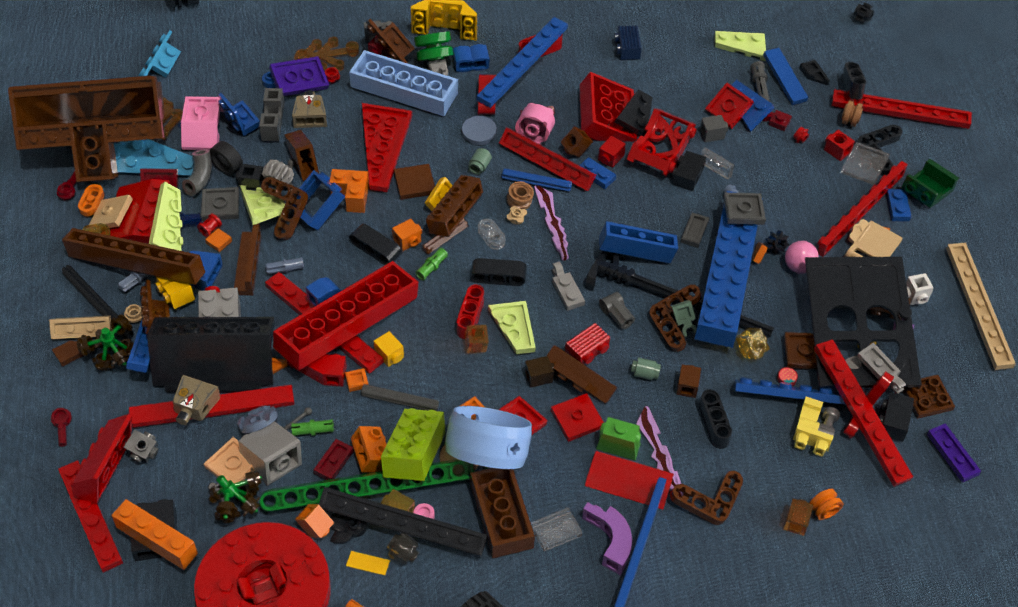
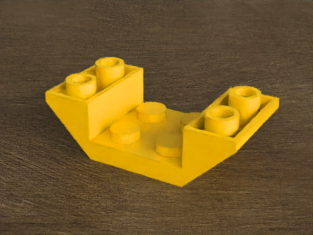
M423 0L411 6L412 33L426 35L429 33L430 26L460 30V39L477 41V13L463 0Z

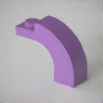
M587 502L583 508L582 519L603 530L611 542L603 556L602 565L621 575L630 558L632 547L630 527L625 518L613 507L610 506L607 512H605L601 507Z

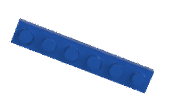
M745 377L735 380L734 383L735 391L804 400L805 397H809L821 402L845 404L840 393L833 392L831 388H820V390L812 389V386L809 385L792 387L791 383L780 382V385H776L768 380H760L759 383L752 382V379Z

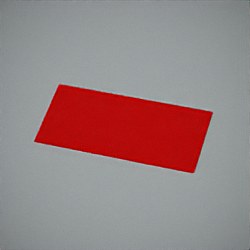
M595 451L585 486L649 505L657 480L661 477L667 479L658 508L664 509L674 474Z

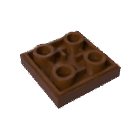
M939 375L921 378V387H903L904 395L914 398L912 410L917 419L953 411L955 408Z

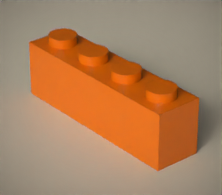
M127 499L111 515L116 528L183 570L198 554L193 540Z

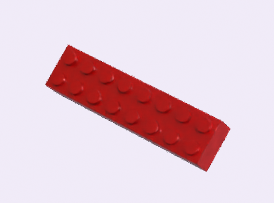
M392 261L274 330L273 348L296 369L300 370L417 298L419 282Z

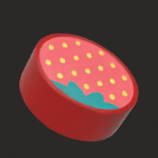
M790 367L780 369L777 376L779 384L780 382L791 383L792 386L796 384L798 379L797 372Z

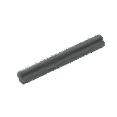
M364 384L361 389V395L424 410L437 411L439 407V401L367 384Z

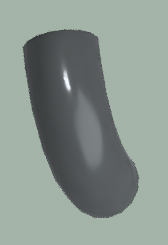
M208 149L192 153L193 171L182 182V188L189 196L199 193L206 186L210 178L212 161L210 150Z

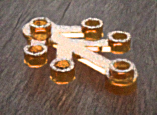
M330 37L323 47L322 41L315 39L307 49L297 50L294 58L298 60L318 56L319 59L334 65V68L341 71L344 69V61L331 56L348 54L354 57L359 53V44L355 41H350L346 44V48L330 50L339 45L337 37ZM321 62L325 72V70L328 68L327 63Z

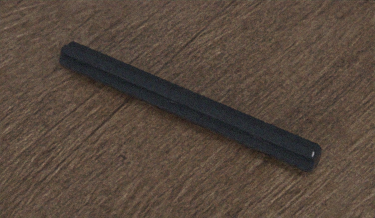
M70 265L62 268V274L102 316H111V319L118 317V314ZM127 330L122 334L123 338H133L134 331Z

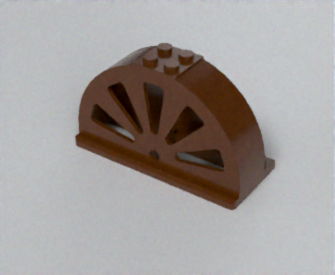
M154 75L12 86L8 88L16 149L72 146L76 182L107 180L118 177L114 142L164 138L162 119L165 118L162 86L161 81H157V77Z

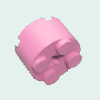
M529 103L518 118L515 130L517 133L538 144L543 141L545 142L555 125L554 112L551 108H546L543 105Z

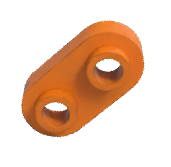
M92 184L86 187L78 203L81 215L92 216L95 214L101 200L104 198L102 186Z

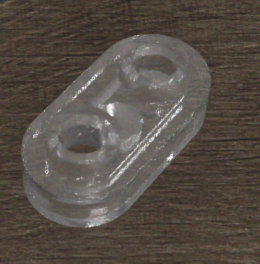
M482 219L479 221L478 233L486 244L494 250L502 249L505 246L506 237L492 219Z

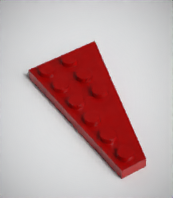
M362 103L370 190L388 192L413 116L412 111Z

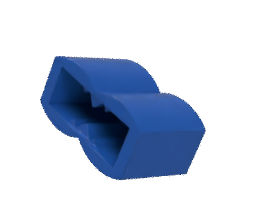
M477 44L471 47L458 46L453 48V60L457 72L479 71L489 68L490 59L486 45Z

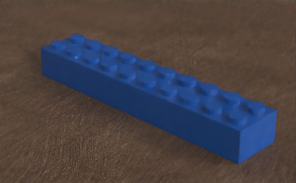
M725 203L721 213L695 340L733 348L738 331L758 224H728Z

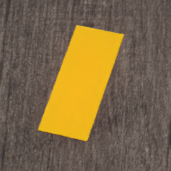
M351 551L346 566L386 575L390 560Z

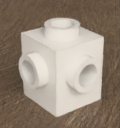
M927 274L909 276L906 284L908 298H911L910 305L928 302L933 286Z

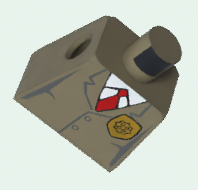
M308 90L305 92V95L296 97L292 113L294 128L327 127L326 112L321 95H315L314 91Z
M183 375L173 399L174 410L178 414L176 421L181 425H187L190 418L198 421L203 420L220 399L218 386Z

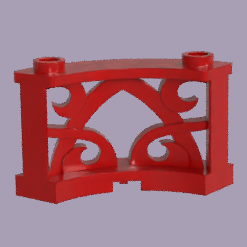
M654 109L645 128L647 133L644 137L640 136L632 144L627 160L631 162L638 160L662 170L663 175L673 173L676 163L683 154L689 139H693L695 136L696 124L661 109ZM662 116L672 119L673 121L669 125L668 122ZM677 122L687 125V129L683 134L679 133L681 126L676 127L674 131L672 130ZM668 137L672 150L656 153V148L650 141L659 142Z

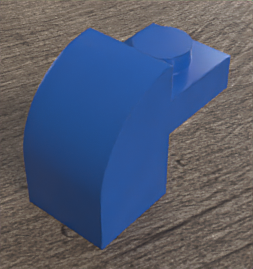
M326 277L320 278L306 287L307 299L314 306L342 291L331 279Z

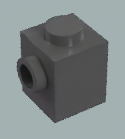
M722 115L701 119L700 132L704 142L725 139L728 124L724 121Z

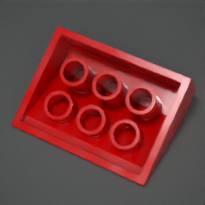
M590 72L580 83L581 129L590 138L598 141H607L610 136H613L620 141L636 142L637 135L614 123L615 119L634 95V90Z
M148 179L119 187L116 197L130 195L133 200L120 226L104 229L103 234L149 244L160 186L164 182L170 184V181Z

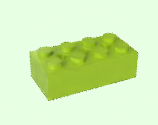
M414 408L404 409L381 455L383 477L425 480L446 433L444 412L416 410Z

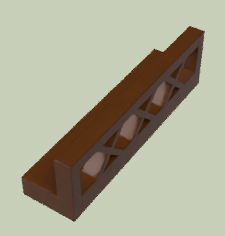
M259 223L253 225L252 232H242L234 283V288H238L239 295H254L261 244Z

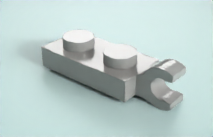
M560 261L553 263L554 269H552L555 277L552 278V283L566 310L584 306L585 300L571 273L564 274Z
M874 343L858 353L857 357L878 379L885 371L894 376L890 385L896 394L904 390L903 387L906 384L898 377L901 371Z

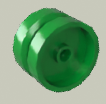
M450 31L414 37L416 47H426V49L416 52L417 61H433L454 56L452 46H442V44L451 41Z

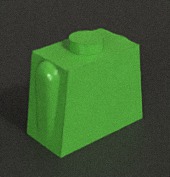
M608 417L606 422L602 423L600 427L596 450L635 461L641 445L640 426Z

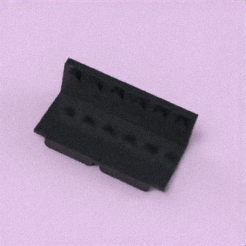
M155 317L147 334L153 386H165L166 392H176L183 375L218 386L219 392H242L261 389L262 385H273L271 337L275 325L274 317Z

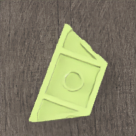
M244 185L240 186L241 195L253 225L281 215L285 206L283 200L265 193L261 187H257L256 191L246 190Z

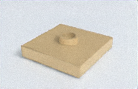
M130 195L101 200L88 228L91 231L119 227L133 198Z

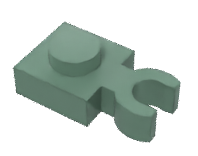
M686 300L672 305L671 309L676 324H682V334L686 337V330L689 327L696 333L697 328L691 323L692 320L696 319L691 301Z

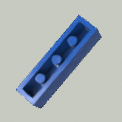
M606 221L599 235V249L671 263L678 250L677 235Z

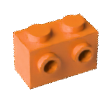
M359 426L352 435L351 441L361 472L382 471L381 455L387 445L382 429L375 426Z

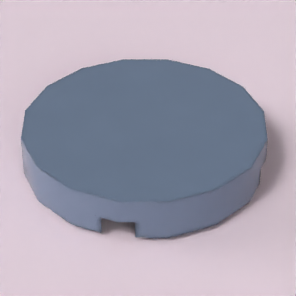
M474 116L463 123V138L473 145H486L496 137L497 128L495 123L485 116Z
M270 406L258 407L249 411L245 419L244 416L241 417L237 422V426L242 433L256 432L274 422L278 417V413L273 406L271 408Z

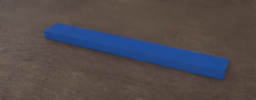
M660 477L657 480L614 607H625L665 490L667 479Z

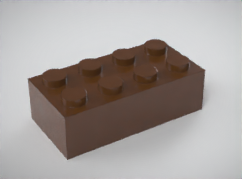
M490 468L471 473V489L484 532L488 535L487 542L492 558L533 549L535 535L513 469Z

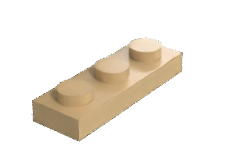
M111 316L56 318L49 320L51 339L79 338L82 335L96 337L95 332L103 328H109L112 331Z

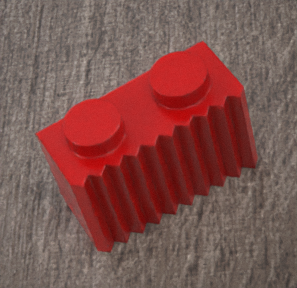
M593 323L565 343V352L582 364H589L597 355L603 354L609 349L610 336L599 325Z

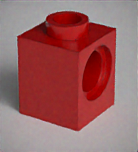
M837 130L826 137L824 151L841 161L852 152L855 141L840 130Z

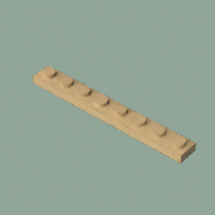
M948 244L946 250L994 369L1014 368L1016 363L967 244Z

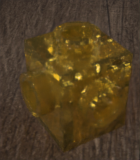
M748 328L736 336L740 353L744 358L760 359L770 349L766 336L759 328Z

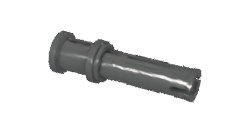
M761 61L754 62L750 65V71L753 73L752 81L756 84L757 94L770 102L766 85L767 74L764 71L765 64Z

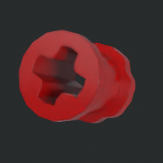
M211 213L208 215V219L197 225V228L203 236L208 237L216 228L222 226V222L215 214Z

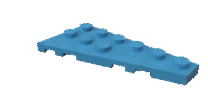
M149 139L114 142L119 174H140L141 168L178 169V176L189 177L193 171L194 164L191 155Z

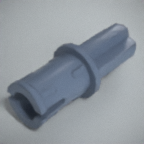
M302 257L290 260L283 259V261L266 264V272L269 275L278 272H285L287 274L288 271L304 269Z
M131 271L129 276L118 283L119 289L126 292L136 284H141L142 280L148 277L149 274Z

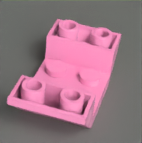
M185 97L181 119L182 150H210L219 142L218 122L220 112H224L218 103L219 97Z

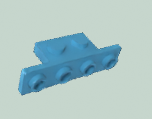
M169 30L167 35L163 33L158 41L161 45H156L152 52L154 57L150 56L145 63L148 66L147 69L143 67L138 76H147L150 69L163 77H167L181 53L180 50L167 43L172 34L171 30Z

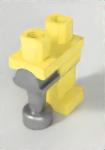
M805 397L793 440H795L794 447L803 450L806 448V445L813 446V453L822 457L826 451H829L835 433L833 423L838 421L840 412L833 407L825 408L823 412L825 421L823 424L819 423L817 420L823 402Z

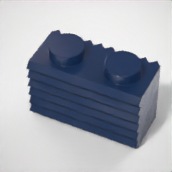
M618 26V31L614 34L615 43H618L616 44V53L620 55V60L640 59L642 49L638 26Z

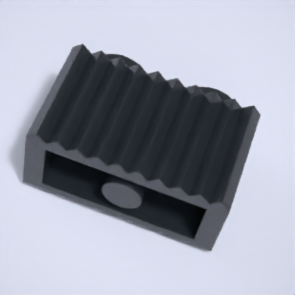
M686 150L684 156L681 155L678 160L679 167H675L673 170V185L694 191L705 167L707 157Z

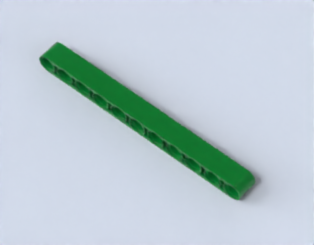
M459 459L432 463L424 481L414 482L402 479L399 484L393 485L390 483L391 478L383 477V471L268 489L262 493L260 505L266 511L316 504L320 501L324 487L328 488L330 485H337L339 491L360 497L470 479L471 473L476 471H474V464ZM457 464L463 466V471L459 475H455L452 472L453 467ZM483 466L482 470L489 469V467ZM435 468L442 469L443 474L440 478L432 477V471ZM371 479H380V486L378 488L370 487L369 482ZM353 481H357L360 484L359 490L355 492L348 489V485ZM315 488L318 491L317 497L309 498L306 495L307 490ZM287 492H295L297 499L293 502L287 501L285 499ZM272 495L275 497L276 502L273 505H267L264 502V497Z

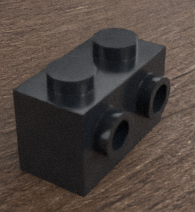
M890 392L888 398L883 399L881 410L884 413L880 415L879 419L892 439L903 442L909 429L914 398Z

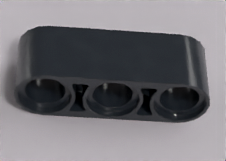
M846 62L841 81L847 96L860 100L863 98L866 79L859 64Z
M361 224L349 235V239L354 246L383 265L395 261L402 254L401 248L395 242L367 224Z
M477 258L472 263L471 280L482 284L521 286L526 281L527 266L522 261Z
M708 389L702 393L699 410L712 445L718 449H724L729 445L732 428L719 394L715 390Z

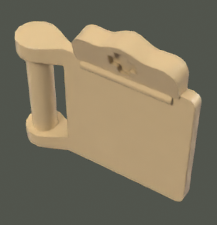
M861 219L851 230L848 240L853 245L844 257H863L855 252L856 249L870 257H891L901 243L902 237L873 221L867 222Z

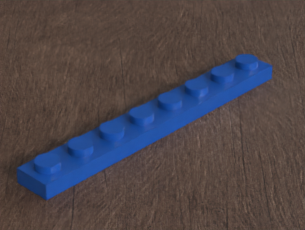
M553 17L477 95L476 100L491 108L567 30L568 24Z

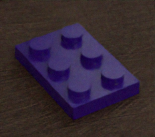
M318 56L273 63L269 66L277 88L283 89L284 96L305 93L308 90L317 91L329 88V82Z

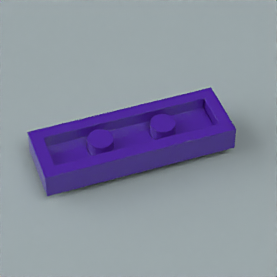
M946 423L928 431L927 436L962 483L980 475L981 470Z

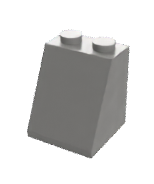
M275 421L261 430L244 435L238 440L239 452L253 466L254 470L262 476V480L267 486L302 465L301 442Z

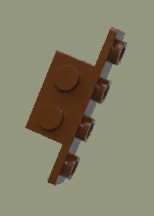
M369 19L366 22L367 29L370 33L376 34L379 38L378 42L382 47H387L391 58L408 63L404 58L415 48L398 27L392 22L381 31Z
M146 280L145 286H141L140 297H142V327H145V334H148L155 317H170L169 304H166L165 301L152 299L150 280Z
M556 345L547 354L550 363L555 365L553 368L558 371L557 376L564 381L568 379L573 381L574 384L572 386L583 392V390H586L604 403H608L616 391L617 387Z

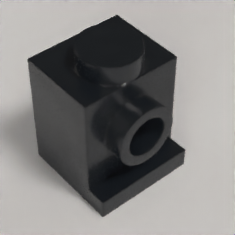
M242 164L240 171L236 172V181H238L239 187L241 185L254 189L261 187L264 180L262 175L263 166Z

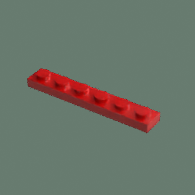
M506 127L499 141V144L571 181L586 191L590 190L596 174L510 128Z
M77 460L58 468L102 572L123 564L98 504L73 496L71 481L75 474L78 475L80 471L79 461Z

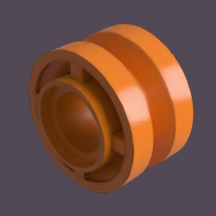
M827 489L818 493L809 503L811 509L816 511L815 515L819 520H825L834 516L844 505L840 498H836L837 493L834 489Z

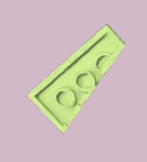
M166 182L160 186L149 244L181 251V245H183V237H181L180 233L182 220H180L179 215L181 212V192L178 188Z

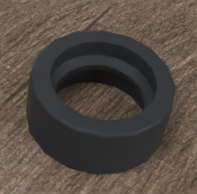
M219 141L210 149L212 163L223 174L233 176L241 168L243 160L238 151L229 143Z

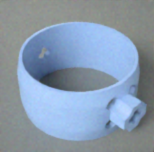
M458 406L453 409L449 418L445 450L452 457L475 465L499 469L521 468L528 456L532 436V423L521 416L497 409L478 406ZM473 414L476 415L475 420L471 419V416Z

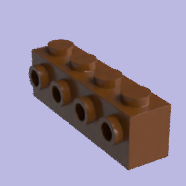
M461 175L426 218L431 234L446 237L451 235L483 194L480 178Z

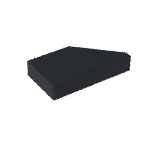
M816 60L800 64V69L807 79L829 85V78Z

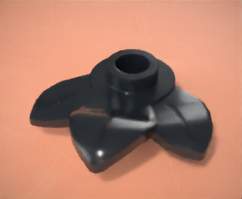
M337 513L330 517L334 522L331 528L335 530L330 539L332 543H346L353 536L359 537L366 532L367 522Z

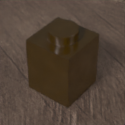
M548 356L525 361V375L530 388L553 383V376L556 374V370L553 368L555 366L554 363H550Z

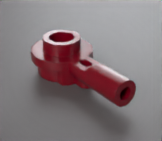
M75 171L67 182H63L58 186L57 196L60 199L68 200L75 195Z
M57 408L51 415L52 424L58 428V446L60 447L67 445L66 426L72 420L71 413L65 408Z

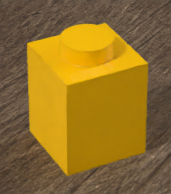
M390 331L373 341L374 350L383 357L384 363L388 367L399 363L404 358L403 345Z

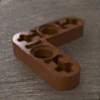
M267 177L262 181V190L271 196L286 201L275 226L274 234L281 240H288L292 237L307 204L308 194L285 182ZM269 185L276 186V189L269 188ZM287 187V194L285 196H282V190ZM294 210V216L289 219L288 213Z
M688 285L650 308L649 313L669 348L674 352H680L685 349L686 340L672 318L674 315L670 305L674 300L683 302L682 296L686 300H690L692 306L698 303L701 299V292L696 285ZM693 292L695 293V296L692 297L691 295H689V293ZM656 312H661L664 319L661 320ZM666 324L673 325L670 331H663V327ZM675 335L676 339L680 342V344L676 345V343H674L672 336Z
M729 471L722 479L714 500L684 484L675 485L670 492V498L673 503L712 524L721 525L731 512L743 484V477L737 471ZM731 478H733L735 480V484L732 486V488H729L728 486L731 483ZM679 491H681V492L683 493V494H682V496H683L682 498H680V497L678 496V495H679V493H678ZM722 493L729 495L730 502L723 501L720 495ZM694 501H702L704 504V508H697L694 504ZM721 507L723 509L721 510L720 518L716 517V512Z

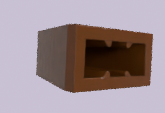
M302 130L284 134L288 152L295 162L302 181H305L313 170L319 173L313 145Z

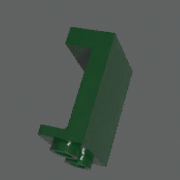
M929 159L926 161L923 169L917 174L906 176L901 189L931 208L954 190L959 177Z

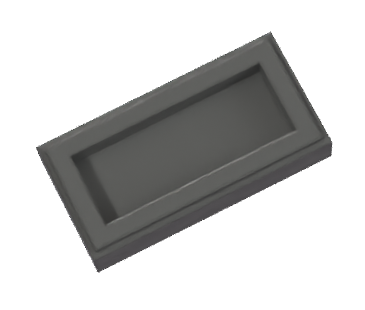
M692 213L681 238V243L699 248L709 222V217Z

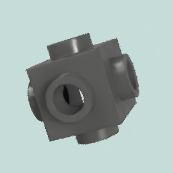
M135 429L124 446L125 451L131 454L130 457L139 463L142 460L148 463L150 458L153 460L159 450L154 435L146 431L142 434Z

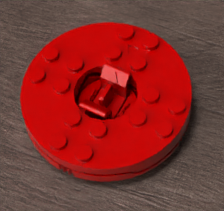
M273 522L246 525L231 531L219 539L202 559L194 584L197 607H328L331 593L328 565L319 546L304 532L289 525Z

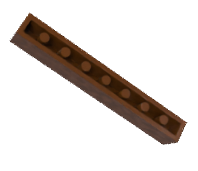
M72 228L62 239L68 256L194 285L205 273L201 257L198 254Z

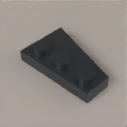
M638 89L614 123L638 136L644 137L647 133L645 128L649 122L653 97Z

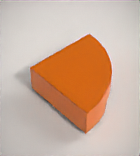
M760 242L757 243L752 258L754 262L758 264L761 262L768 249L767 246Z

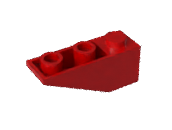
M325 354L298 371L322 385L343 387L347 369L346 356ZM287 360L288 365L291 366L292 368L296 369V368Z

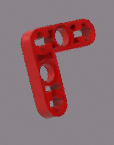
M886 371L866 395L872 406L894 378V376ZM853 417L843 431L850 438L859 429Z

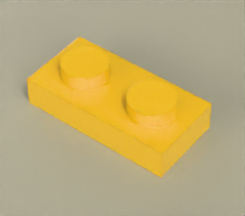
M446 177L440 178L425 201L426 206L431 211H433L453 186Z

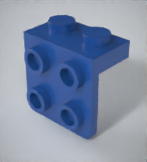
M222 93L218 94L220 98L218 103L225 110L223 115L227 121H232V126L237 132L240 131L245 136L259 127L260 120L243 100L232 106Z

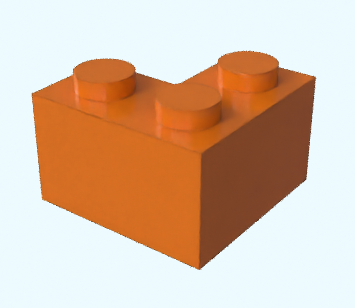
M332 169L330 183L334 182L342 188L340 192L345 195L346 211L365 213L369 190L368 171Z

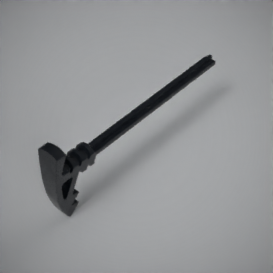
M602 251L595 260L588 273L585 287L594 291L596 277L599 275L604 278L608 276V279L612 281L616 279V282L619 284L624 282L627 287L631 284L639 286L664 297H668L678 291L637 275L633 268L627 270L625 265L619 267V258L626 260L627 255ZM609 257L613 258L612 263L606 262ZM700 299L692 307L701 311L703 300ZM740 315L739 326L771 337L774 327Z

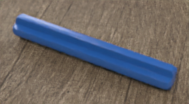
M503 169L502 178L506 180L521 181L568 192L572 187V182L510 169Z

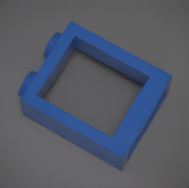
M313 170L299 188L308 194V199L321 183L333 192L314 216L304 208L300 217L309 226L319 230L345 198V195L340 192L342 190L340 186L334 182L332 184L329 182L330 178L325 173L321 172L319 174Z

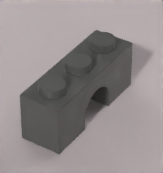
M265 88L263 99L264 113H261L259 125L261 140L279 141L285 104L283 89Z

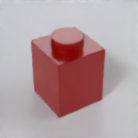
M610 136L599 148L598 160L613 168L624 157L626 143Z

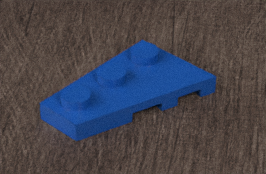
M736 80L732 86L754 101L753 105L742 117V120L751 132L774 109V105Z

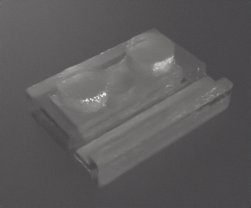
M569 507L531 522L535 536L544 552L582 536V530L575 517L571 514Z

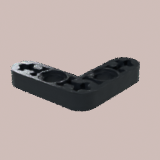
M889 125L861 135L857 140L856 148L881 176L889 174L893 163L880 147L899 141L902 129L898 125ZM875 137H882L883 140H877ZM870 154H877L879 157L875 158Z

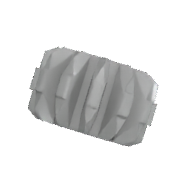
M270 160L264 166L262 175L264 179L272 177L290 184L294 173L292 168H289L283 162Z

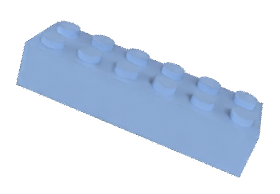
M366 50L363 51L349 72L350 86L352 88L441 116H445L458 95V79Z

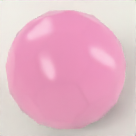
M807 241L794 242L785 252V262L788 268L798 274L806 273V257H819L815 246Z

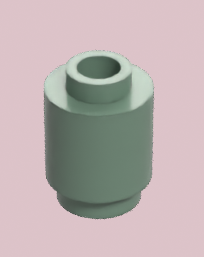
M483 148L477 149L469 161V170L477 175L484 172L492 159L490 152Z
M638 357L637 361L633 360L631 372H634V377L658 380L661 364Z

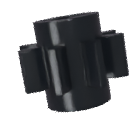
M866 2L863 5L858 4L854 11V15L857 16L855 20L863 24L865 21L869 22L874 15V10H871L873 6Z
M780 230L776 234L770 232V236L765 238L768 243L767 248L772 249V252L775 254L778 253V250L785 252L784 249L790 245L787 242L789 236L783 235V232Z

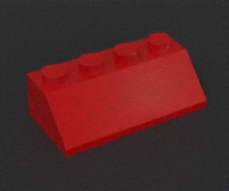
M127 414L108 420L105 427L100 428L98 440L96 443L93 442L91 444L87 459L84 458L82 460L78 475L75 474L72 478L71 487H73L74 497L98 503L125 453L124 446L132 434V415Z

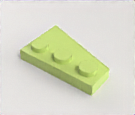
M715 31L716 48L730 52H743L745 56L751 57L753 55L760 57L762 61H766L763 56L764 51H766L764 33Z
M526 301L488 305V311L516 354L535 352L536 347Z

